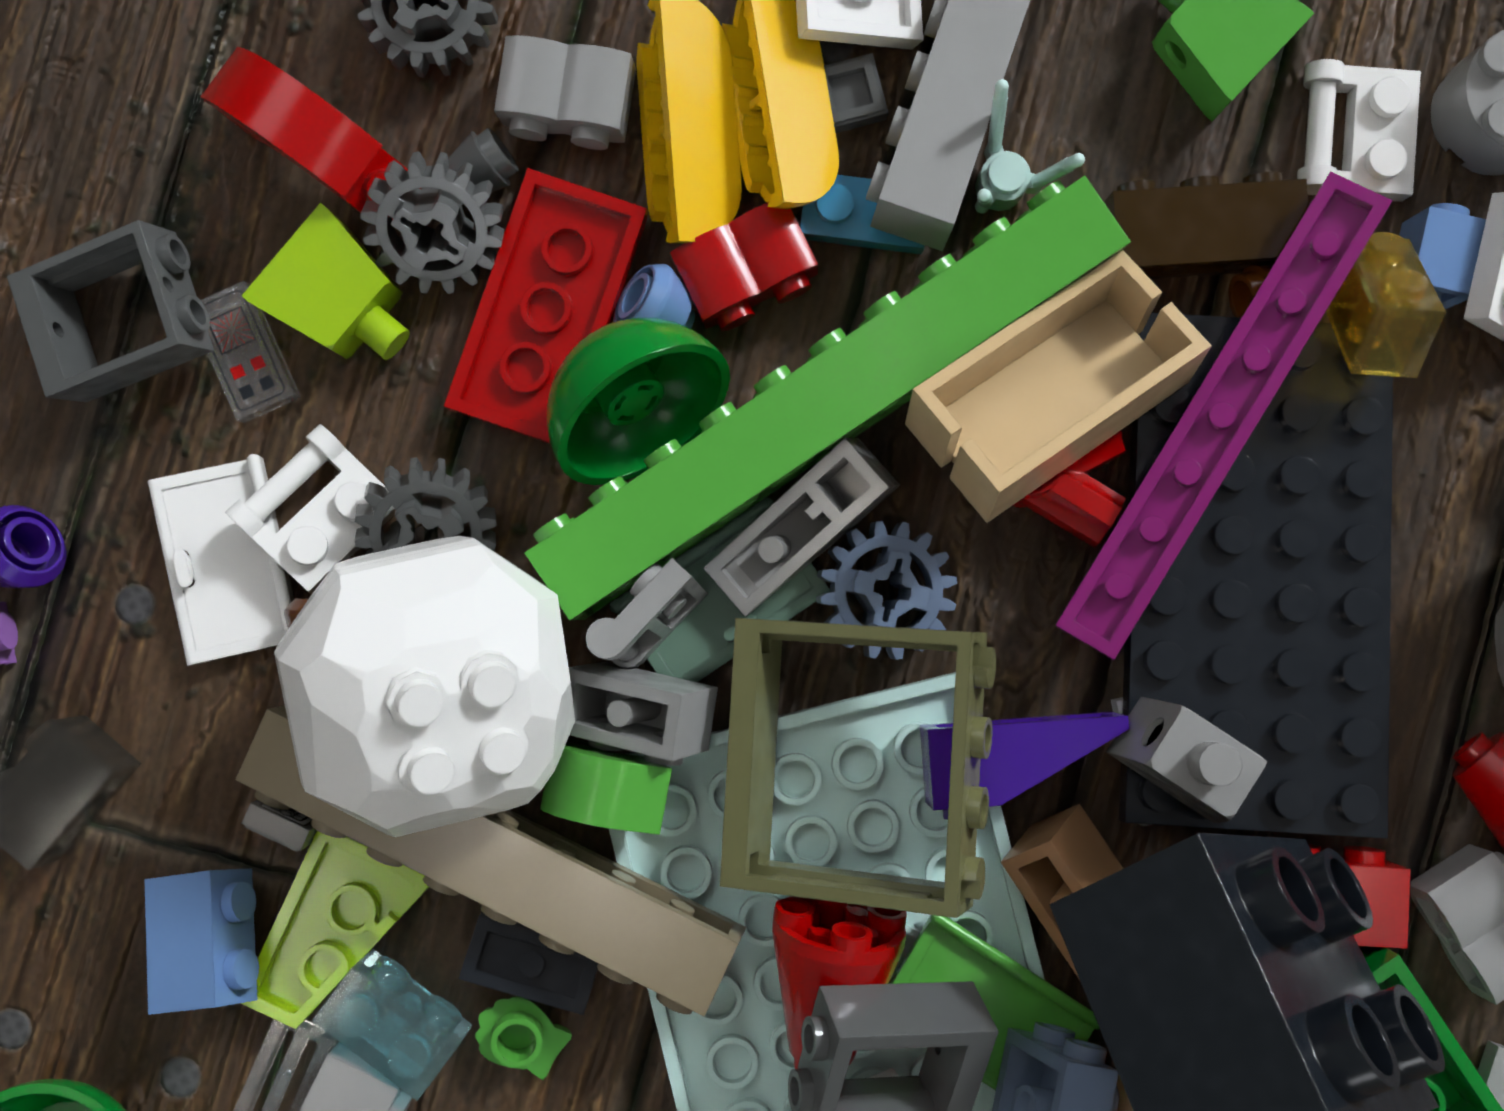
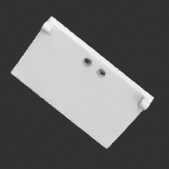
M250 454L247 460L147 481L187 666L278 646L288 630L284 610L294 600L289 573L225 513L238 499L245 503L268 481L264 459L257 454ZM274 510L263 522L273 532L277 533L279 527ZM193 580H195L194 585L192 587H189L192 584Z

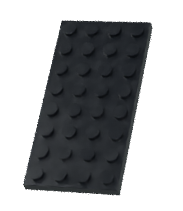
M1151 313L1143 331L1138 334L1143 340L1146 339L1159 313ZM1183 314L1212 346L1188 384L1131 423L1129 503L1241 318ZM1318 323L1124 644L1123 715L1129 716L1140 697L1182 705L1262 756L1267 761L1264 770L1231 821L1213 823L1121 762L1119 821L1138 824L1388 838L1393 326ZM1158 725L1148 739L1147 746L1159 736L1163 729L1162 726Z

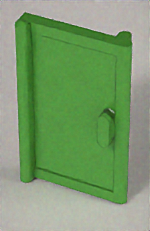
M930 915L889 983L974 982L999 1031L982 1079L983 1083L995 1091L1008 1027L1033 1032L1035 1022H1044L1070 1029L1075 1032L1074 1039L1088 1041L1094 1029H1100L1093 1011L958 923L944 916Z

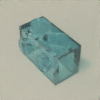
M374 949L350 969L312 1020L416 1101L419 1100L473 1026L462 1017L459 1010L452 1003L430 993L413 980L401 964L387 956H382Z

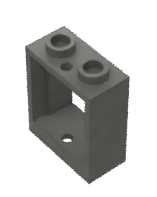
M137 220L7 276L46 398L89 402L214 351L208 332L210 328L209 314L204 304L196 296L188 271L191 265L190 256L183 242L177 237L176 232ZM143 263L167 338L98 366L75 291Z
M974 982L819 986L812 1015L805 1017L803 1021L801 1035L803 1049L798 1068L792 1069L788 1078V1098L792 1111H972L999 1032ZM927 1047L919 1076L845 1079L853 1051Z

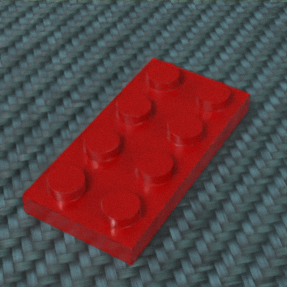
M527 168L504 233L502 246L499 247L496 255L495 264L489 275L444 407L550 444L547 429V403L555 374L565 357L581 340L599 328L611 324L616 304L623 291L649 216L647 208Z

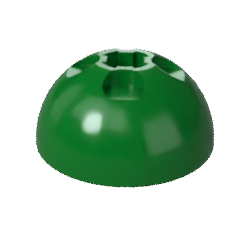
M630 318L608 324L592 332L581 340L565 357L555 374L548 396V435L560 467L571 479L589 485H605L619 476L625 481L641 475L648 470L643 462L647 456L674 439H677L681 447L701 434L702 429L698 425L699 422L722 406L730 383V370L727 360L702 335L684 325L669 320Z

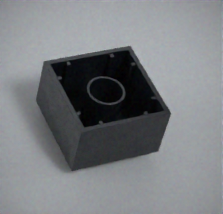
M1197 833L1049 904L1133 1111H1431L1439 1107L1425 1080L1426 1077L1443 1072L1445 1068L1444 1055L1437 1034L1419 1002L1404 986L1397 984L1382 991L1380 990L1353 936L1372 927V911L1357 877L1345 860L1333 849L1326 848L1313 854L1306 839Z

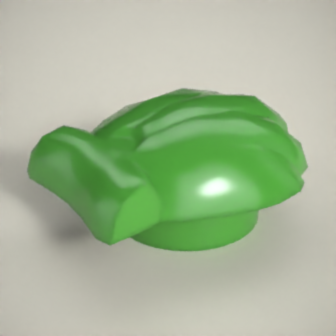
M518 996L511 997L510 999H499L493 1007H488L481 1012L478 1018L480 1028L475 1034L479 1044V1051L487 1060L508 1068L528 1069L541 1080L547 1077L554 1060L572 1037V1033L568 1028L560 1024L553 1025L546 1014L535 1003Z

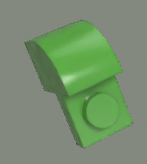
M568 738L557 767L544 786L540 809L553 816L582 824L660 835L672 768L648 762L644 759V756L602 751L589 746L586 741Z

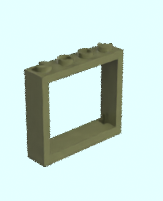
M735 618L720 887L958 918L973 907V899L980 900L985 884V861L982 857H976L977 829L985 828L989 811L987 787L979 786L981 759H988L993 736L991 718L983 717L984 689H991L993 687L996 673V653L993 647H987V633ZM782 640L957 652L945 882L770 860Z

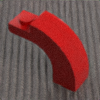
M237 46L200 96V98L252 138L268 145L286 157L360 214L366 201H372L367 193L373 180L379 178L386 181L384 173L388 164L393 160L402 165L382 148L383 145L319 95L271 62L245 48Z

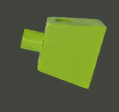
M322 203L315 208L241 295L252 305L345 359L352 356L364 342L384 360H388L401 350L410 335L409 330L388 313L399 301L403 292L383 268H379L375 264L376 260L349 228Z

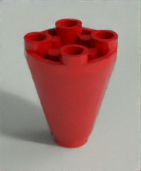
M795 896L780 899L775 903L772 934L789 1051L794 1057L793 1065L795 1069L798 1068L803 1049L801 1036L803 1021L805 1017L812 1015L819 986L888 984L905 948L907 911ZM858 1050L852 1052L849 1065L854 1060Z

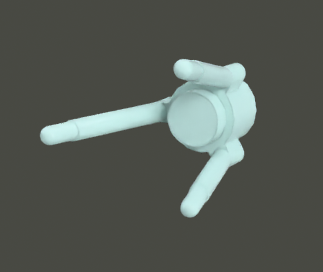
M1004 79L998 80L995 84L988 144L984 150L986 162L983 164L975 183L978 199L975 209L979 213H985L989 209L996 211L1009 210L1017 205L1024 193L1038 194L1043 186L1072 172L1085 162L1084 155L1076 153L1034 174L1030 172V167L1023 157L1014 152L1004 151L1002 140L1009 88L1008 82Z

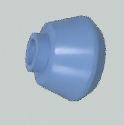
M664 263L647 265L634 274L622 291L615 307L614 322L630 318H659L679 323L691 329L695 320V311L692 309L693 300L684 284L670 266Z

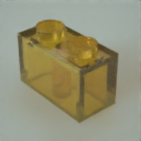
M1377 232L1372 234L1326 310V313L1351 374L1417 378L1446 311L1410 239L1393 233Z

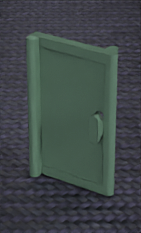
M764 498L674 559L708 594L647 658L656 673L699 682L733 658L734 642L731 641H734L735 618L788 621L815 603L817 596L830 592L826 583L817 577L818 572L813 564L810 563L745 617L704 570V567L774 503L771 498ZM629 590L609 604V608L613 613L619 615L635 597Z

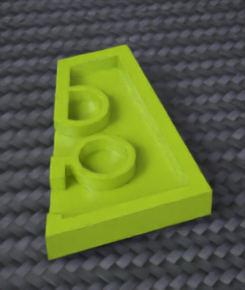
M317 831L259 954L257 1000L241 1004L294 1029L298 1028L429 888L423 881L425 875L405 865L394 867L380 863L367 854V846L347 836L345 838H335Z

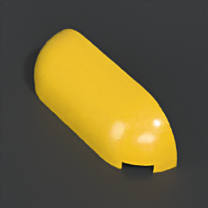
M649 0L647 6L651 11L655 12L649 44L638 43L637 80L647 205L651 221L663 222L667 231L665 241L668 243L684 244L695 242V237L733 221L740 206L742 181L731 50L719 21L699 0Z
M737 0L733 25L722 23V28L728 39L732 57L739 156L744 183L750 193H759L766 203L769 202L768 207L781 209L801 207L824 196L833 186L839 169V151L820 41L798 39L796 0Z

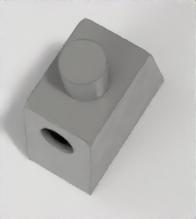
M1140 697L1129 714V730L1115 737L1106 750L1108 754L1213 823L1231 821L1267 764V761L1262 756L1192 710L1179 704ZM1158 725L1162 726L1163 729L1159 736L1147 746L1151 733Z

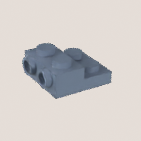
M1035 1022L1033 1032L1008 1027L992 1111H1117L1119 1104L1118 1072L1116 1069L1105 1064L1106 1048L1091 1042L1074 1039L1075 1032L1070 1029L1044 1022Z

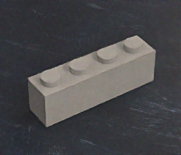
M935 0L924 32L925 36L935 39L930 54L917 51L905 85V89L916 92L910 109L898 105L885 144L897 147L891 165L878 161L867 192L866 200L877 203L870 227L943 251L954 227L991 118L995 84L998 80L1004 79L1030 0Z

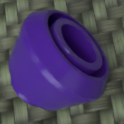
M19 505L0 507V587L35 588L46 585L54 580L63 570L67 557L65 541L57 526L44 514L32 508Z

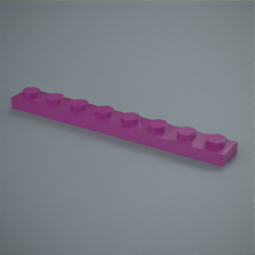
M1330 171L1058 620L1057 628L1113 661L1115 660L1393 200Z

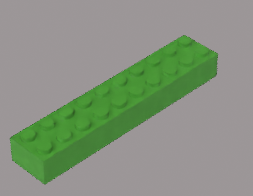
M1083 176L1067 188L1064 187L1060 180L1050 184L1027 202L1029 209L1019 216L1015 223L1011 225L1006 217L995 221L974 237L972 241L975 246L963 255V258L957 262L951 254L940 258L918 276L920 283L911 290V293L901 299L898 293L893 291L871 305L863 313L866 319L858 326L859 328L847 336L841 328L824 336L808 350L811 357L794 372L791 373L787 365L772 371L755 384L753 388L757 393L745 405L737 410L732 402L722 405L699 422L698 425L702 431L693 440L682 447L677 439L669 441L644 459L643 462L648 470L629 483L619 476L593 492L588 497L593 505L589 510L577 518L571 519L566 513L562 514L538 529L533 534L538 544L524 554L547 588L558 595L559 606L569 621L586 620L629 591L638 578L651 566L659 564L661 567H664L672 558L676 559L749 508L817 464L844 438L857 437L909 402L915 387L1122 251L1131 241L1088 178Z

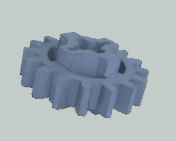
M883 521L872 522L869 528V539H866L857 528L848 531L846 536L851 547L849 550L832 546L827 551L830 557L837 563L835 569L818 570L817 577L831 584L830 592L817 596L816 601L818 604L832 605L835 612L824 623L862 625L849 608L846 593L855 595L864 613L861 622L864 625L895 627L899 616L909 610L920 611L918 616L905 628L946 630L942 622L936 617L939 611H953L956 608V603L943 598V589L957 584V577L941 576L939 567L949 559V555L947 552L930 555L926 551L932 540V535L928 532L918 535L913 540L908 539L910 531L909 523L906 522L897 523L891 535H887ZM883 547L882 552L878 553L875 565L865 571L851 569L862 555L875 548ZM912 559L919 566L923 574L925 587L919 585L910 570ZM890 575L889 583L892 587L898 588V596L896 600H885L883 604V596L873 592L874 584L876 581L887 580ZM842 644L843 646H845V647H847V648H852L853 646H855V645H845V644ZM863 646L864 656L876 659L881 651V647ZM886 647L890 659H903L904 648ZM914 649L915 651H920V652L924 651V650H921V649Z

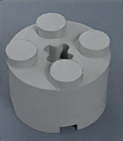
M1504 30L1493 35L1457 63L1439 84L1431 103V124L1438 143L1445 151L1451 149L1459 158L1465 161L1461 166L1482 175H1504Z

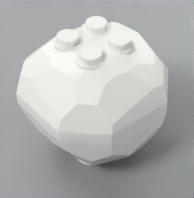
M454 536L434 539L357 556L336 563L312 593L274 651L299 777L304 791L393 837L503 812L528 804L542 790L554 773L575 723L571 680L558 595L475 538Z

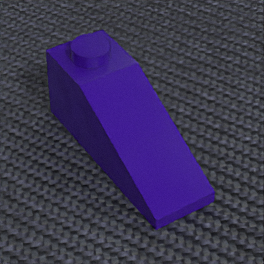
M1115 712L992 720L993 736L991 751L988 759H981L979 781L980 787H987L989 807L1005 804L1129 730L1128 716ZM953 723L920 725L925 803L933 811L943 810V819L948 820Z

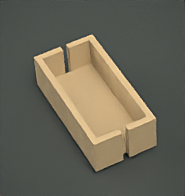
M1124 250L1109 258L913 389L905 425L941 468L951 461L954 463L950 475L951 481L986 523L1188 384L1212 345L1172 302L1160 310L1145 340L1138 335L1143 331L1162 291Z

